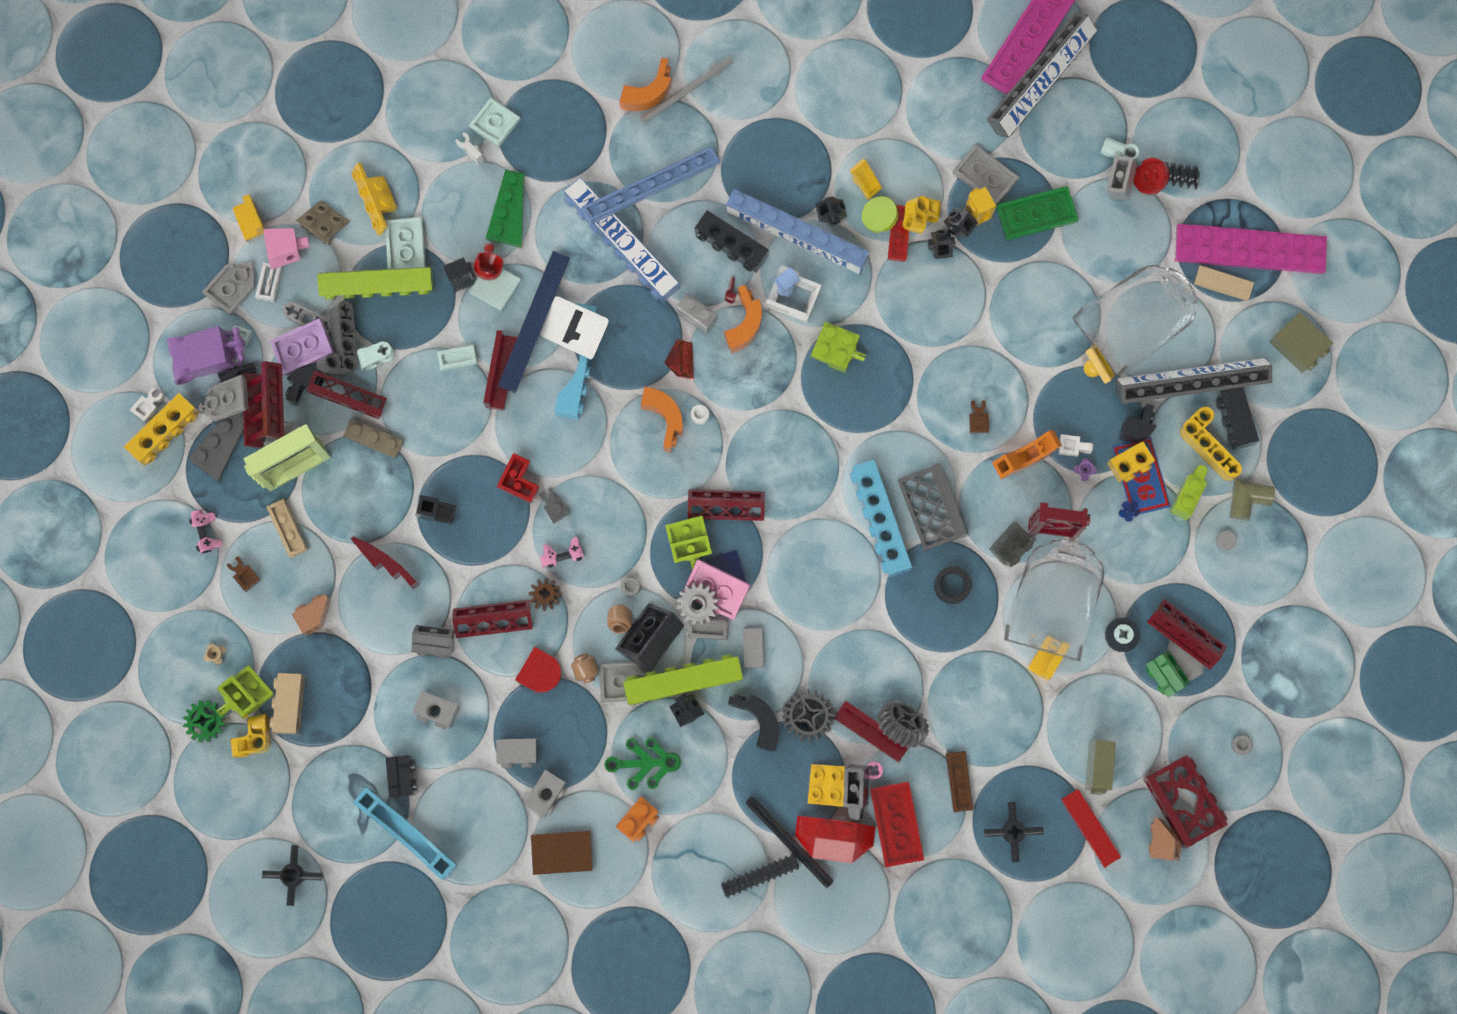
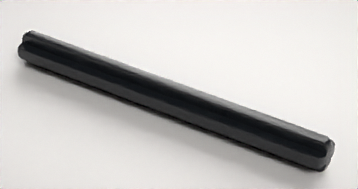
M750 797L746 801V805L825 888L830 887L834 882L833 879L754 797Z

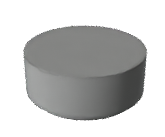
M1223 531L1217 535L1216 545L1219 549L1228 551L1236 545V537L1230 531Z
M626 577L621 582V590L624 595L633 597L639 593L640 583L634 577Z
M1239 735L1233 738L1231 748L1236 754L1245 755L1251 751L1252 741L1248 736Z

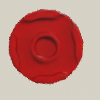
M1151 157L1141 162L1142 164L1136 168L1134 176L1135 187L1145 195L1158 194L1164 189L1169 179V169L1166 163L1158 158Z

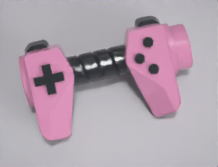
M196 510L191 512V518L189 519L192 527H197L200 539L196 550L201 554L212 552L215 548H219L222 545V541L208 538L204 526L215 521V514H204L202 510Z
M577 537L571 540L569 551L556 554L550 545L544 544L545 554L540 556L542 567L549 568L556 566L557 562L572 558L573 561H580L584 558L582 547L579 545Z

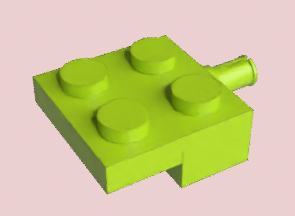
M824 322L811 358L828 364V367L845 373L853 358L864 362L866 354L856 351L860 335Z
M703 516L665 525L674 563L685 560L690 561L693 571L694 564H696L698 558L712 554Z
M248 665L238 674L232 675L217 687V691L224 698L225 704L216 711L222 717L231 709L244 720L272 698L274 693Z

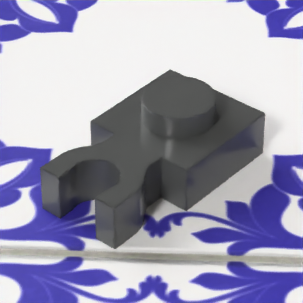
M552 487L548 488L551 493L549 497H544L543 493H540L539 496L547 503L544 509L553 524L570 515L560 497L555 499V493Z

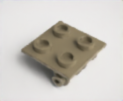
M322 200L296 220L301 225V228H305L311 235L314 234V237L319 238L324 245H330L333 241L331 237L350 222Z

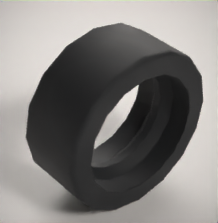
M956 566L944 568L938 573L934 581V590L937 597L947 604L962 602L968 597L972 589V581L969 574L964 569ZM956 574L962 578L964 589L960 595L949 596L943 591L942 580L947 575Z

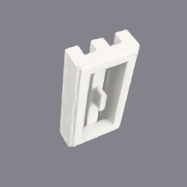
M263 262L255 295L257 300L262 299L275 303L283 270L282 266L271 269L269 263ZM270 268L264 295H261L266 278L267 269ZM275 269H277V270H276V274H275V278H274V282H273V287H272L271 295L269 296L270 289H271V284H272V280H273V276H274V272H275Z

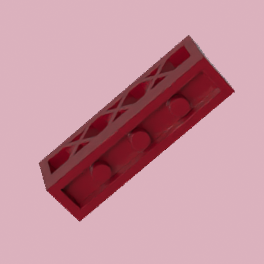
M501 330L496 331L483 403L488 409L505 411L508 391L498 387V384L517 337L504 335Z
M314 371L307 389L309 394L378 420L381 417L387 399L317 371ZM316 377L323 378L327 386L323 388L315 385ZM341 385L345 393H336L331 387ZM357 391L361 393L364 400L352 399L349 394ZM373 398L381 400L380 407L376 408L369 405L368 400Z
M688 489V519L703 516V519L764 521L765 492ZM692 506H700L704 510L700 513H692ZM714 506H719L722 511L720 513H713L710 509ZM732 507H739L742 511L739 514H733L729 510ZM752 507L761 508L760 515L751 514L749 510Z
M1165 599L1162 600L1156 611L1147 620L1148 624L1209 670L1221 659L1227 648L1224 643Z
M530 600L453 609L452 621L456 638L533 629ZM521 617H527L528 623L519 624L516 620ZM499 620L509 622L506 626L502 627L496 624ZM480 622L489 624L485 629H481L477 625ZM466 624L470 628L468 631L459 632L458 625Z
M846 700L834 717V720L898 763L909 749L905 745L901 747L900 744H895L893 740H888L889 737L883 735V730L879 729L880 725L877 721Z

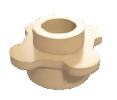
M213 643L208 644L204 660L220 665L222 663V656L226 653L225 647H217Z

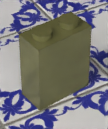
M1301 312L1269 342L1301 373L1306 369L1311 371L1318 364L1316 360L1319 357L1324 358L1331 351L1329 347L1333 344Z
M1094 740L1089 743L1085 790H1091L1090 794L1102 795L1112 790L1116 742Z

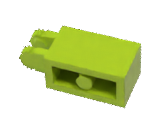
M1205 465L1197 466L1192 475L1189 474L1184 479L1169 511L1170 513L1184 520L1192 516L1207 484L1204 481L1208 473V468Z

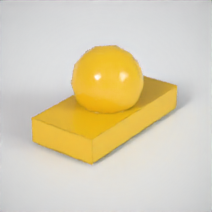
M862 159L850 170L853 182L859 186L866 199L870 200L882 189L881 184L865 159Z
M1095 344L1085 351L1090 360H1087L1084 364V373L1089 377L1100 375L1105 384L1111 381L1115 374L1098 346Z

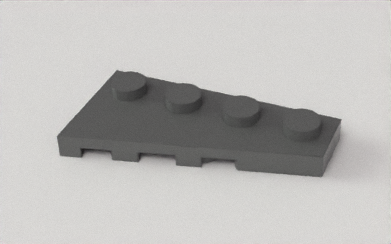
M243 412L221 419L188 458L218 482H220L222 473L230 462L229 459L238 445L237 442L240 436L244 433Z

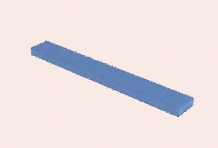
M710 146L581 207V210L589 224H594L720 164V160Z

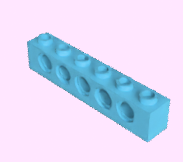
M875 460L853 466L850 478L852 483L857 485L856 495L859 502H863L864 508H862L865 520H869L870 526H868L871 537H875L877 543L874 544L876 553L882 557L881 568L883 573H887L889 578L910 571L912 566ZM868 479L872 482V486L865 487L862 481ZM870 497H875L878 499L879 503L877 505H871L868 499ZM876 515H882L885 521L883 523H878L875 521L874 517ZM888 533L891 536V540H882L881 534ZM895 551L897 558L890 559L887 556V552Z

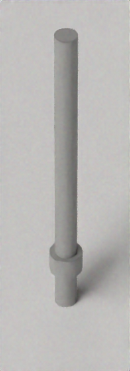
M729 56L719 64H714L710 67L709 71L641 116L640 120L642 123H646L713 76L721 74L723 69L733 63L731 57Z

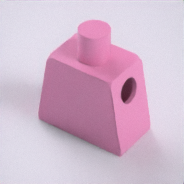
M293 228L263 229L271 269L299 261V249L310 248L308 237L297 238Z

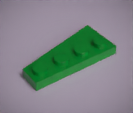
M505 169L485 237L486 240L522 249L523 173Z

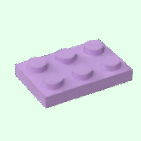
M320 318L270 341L277 362L282 364L283 376L289 375L296 369L312 365L330 353H335L323 319Z

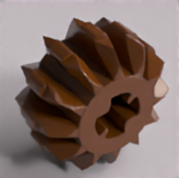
M545 578L544 584H542L540 579H538L537 583L539 586L531 585V588L535 591L529 592V596H533L530 602L536 603V609H539L542 605V610L546 611L547 605H549L550 609L553 610L554 606L552 603L554 602L557 605L560 603L555 598L562 597L561 593H557L561 588L560 586H555L556 582L554 580L549 583L548 578ZM545 590L550 594L546 599L541 595V593L544 594L543 591Z

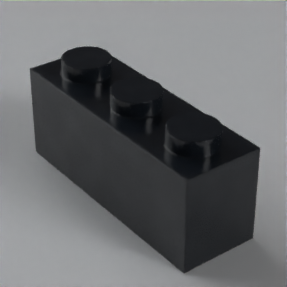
M1243 387L1221 392L1217 396L1216 406L1222 413L1221 422L1228 433V444L1232 446L1233 450L1257 444L1260 440Z

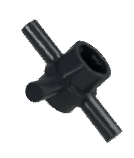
M1008 802L1009 821L1002 828L983 829L984 837L1002 836L1011 845L1012 862H1020L1018 843L1024 839L1025 835H1044V828L1025 827L1017 820L1016 802ZM1016 826L1018 835L1016 838H1013V835L1009 834L1008 830Z
M291 845L290 864L284 866L281 871H262V878L280 879L288 887L286 906H294L295 889L304 880H323V873L305 872L298 865L299 845ZM293 870L297 871L295 877L297 879L295 881L288 877V873H292Z

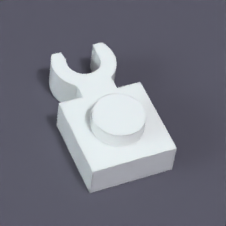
M154 387L149 390L147 398L141 396L130 409L131 412L146 423L159 409L155 404L161 402L165 397L161 393L158 397H154L157 391Z

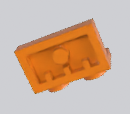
M640 797L617 824L616 828L631 841H640L647 833L644 831L649 824L653 826L659 819L657 815L659 811L643 797Z

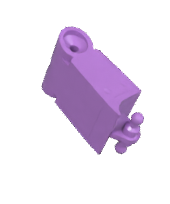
M217 326L183 336V338H167L169 354L173 358L172 371L175 384L183 385L196 377L226 371L234 368V366H242L241 361L245 359L243 351L245 350L244 346L246 343L242 336H240V329L234 327L232 331H226ZM236 358H237V359H238V363H234V362H233V359L236 360Z

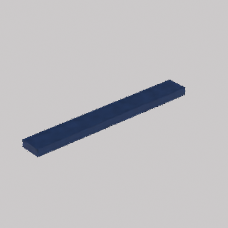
M552 251L498 387L516 393L570 257Z

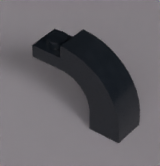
M737 694L734 697L730 696L728 706L750 712L758 720L760 734L756 747L775 753L779 737L777 718L769 705L752 694L749 702L745 701L746 697Z

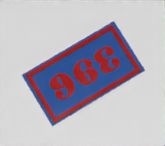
M1148 437L1143 442L1155 460L1151 465L1152 468L1145 473L1139 471L1134 474L1136 477L1128 482L1122 481L1131 516L1171 507L1151 437ZM1125 442L1113 445L1114 456L1139 443ZM1136 456V460L1139 463L1145 462L1143 456ZM1119 465L1122 472H1128L1126 465Z

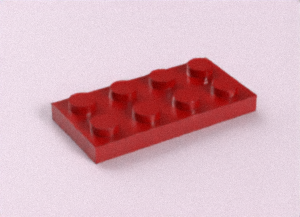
M909 782L871 788L870 794L885 868L924 861Z

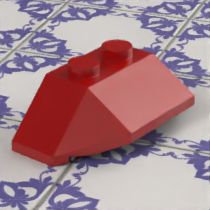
M797 816L795 837L812 858L853 863L874 846L876 826Z

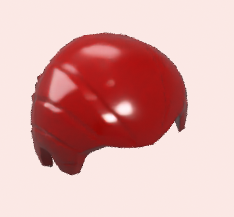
M492 244L484 245V252L477 254L473 264L475 274L486 281L497 279L503 270L504 261L500 256L493 254L495 247Z

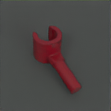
M734 277L730 278L729 288L725 293V301L731 304L734 303L737 294L732 292L735 282Z

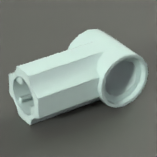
M1106 138L1100 154L1114 159L1115 156L1128 157L1126 153H1131L1134 156L1131 158H1134L1136 163L1139 148L1134 144L1126 145Z

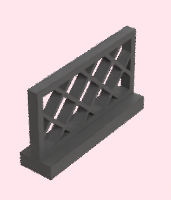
M940 463L897 480L924 551L968 536ZM930 472L934 478L931 486L921 482L923 475ZM911 480L917 483L913 493L905 490L904 482ZM919 484L929 488L925 498L915 494ZM931 490L939 492L940 499L938 503L928 500ZM913 497L923 500L920 510L912 508L911 502ZM926 502L936 506L932 516L922 512ZM938 507L947 512L944 521L934 517ZM920 514L930 518L926 528L918 525L917 521ZM932 520L943 524L939 533L929 530ZM945 525L953 528L954 536L947 538L941 535ZM927 532L937 536L935 542L926 546L924 540Z

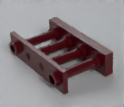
M262 362V374L260 375L242 373L246 379L249 408L243 411L245 447L263 448V437L280 439L284 436L283 373L281 363Z

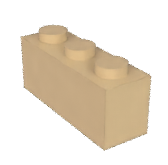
M278 673L277 678L274 679L276 696L272 699L274 717L270 719V728L276 734L300 735L305 676L302 674Z

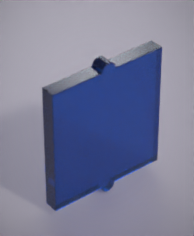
M736 550L725 554L719 553L718 556L706 559L707 564L746 582Z

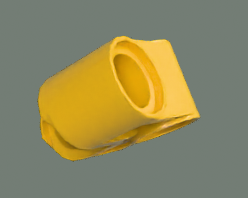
M925 196L908 200L905 204L903 228L922 234L927 222L935 223L939 221L941 201Z
M267 714L247 717L248 735L230 738L232 758L261 754L269 750L271 745L270 724ZM263 739L262 747L256 748L257 740Z

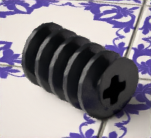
M1165 162L1169 169V179L1166 186L1169 181L1172 182V187L1179 182L1180 188L1186 183L1187 189L1190 188L1191 184H1194V190H1197L1200 177L1198 166H1194L1191 170L1190 165H1186L1184 168L1183 164H1179L1176 168L1175 163H1171L1169 166L1168 162Z

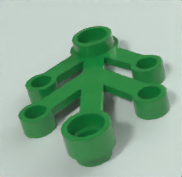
M651 737L646 740V747L649 750H654L662 758L653 759L638 745L635 739L630 738L626 741L627 749L635 752L642 760L619 761L616 757H609L605 760L604 766L610 773H615L623 768H641L633 778L627 781V786L631 790L638 788L639 782L653 767H661L654 777H650L647 780V786L650 789H655L658 787L659 781L668 772H675L680 768L681 759L679 755L673 752L667 753L657 744L656 739ZM649 740H653L655 742V745L653 747H649L647 745ZM630 741L635 742L634 748L628 747ZM669 759L675 760L674 766L668 765ZM612 761L616 762L614 769L609 767V763ZM652 779L656 780L654 787L649 785V781ZM632 780H635L637 782V785L634 788L629 786V783Z

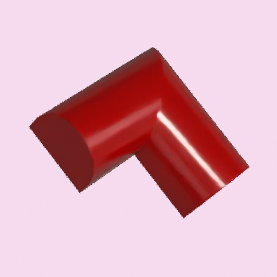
M513 453L496 487L531 504L534 502L540 488L539 485L523 478L531 461Z

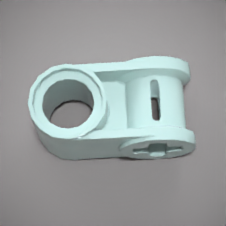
M379 342L357 350V357L363 371L371 370L381 364L390 362L395 356L394 349L387 342Z

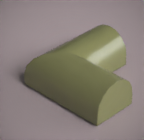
M1235 480L1229 518L1249 521L1252 503L1270 506L1274 500L1275 487Z

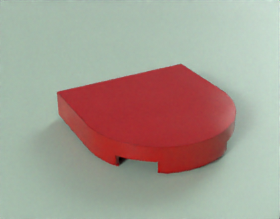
M534 646L515 681L534 692H548L554 689L560 682L561 668L554 657Z

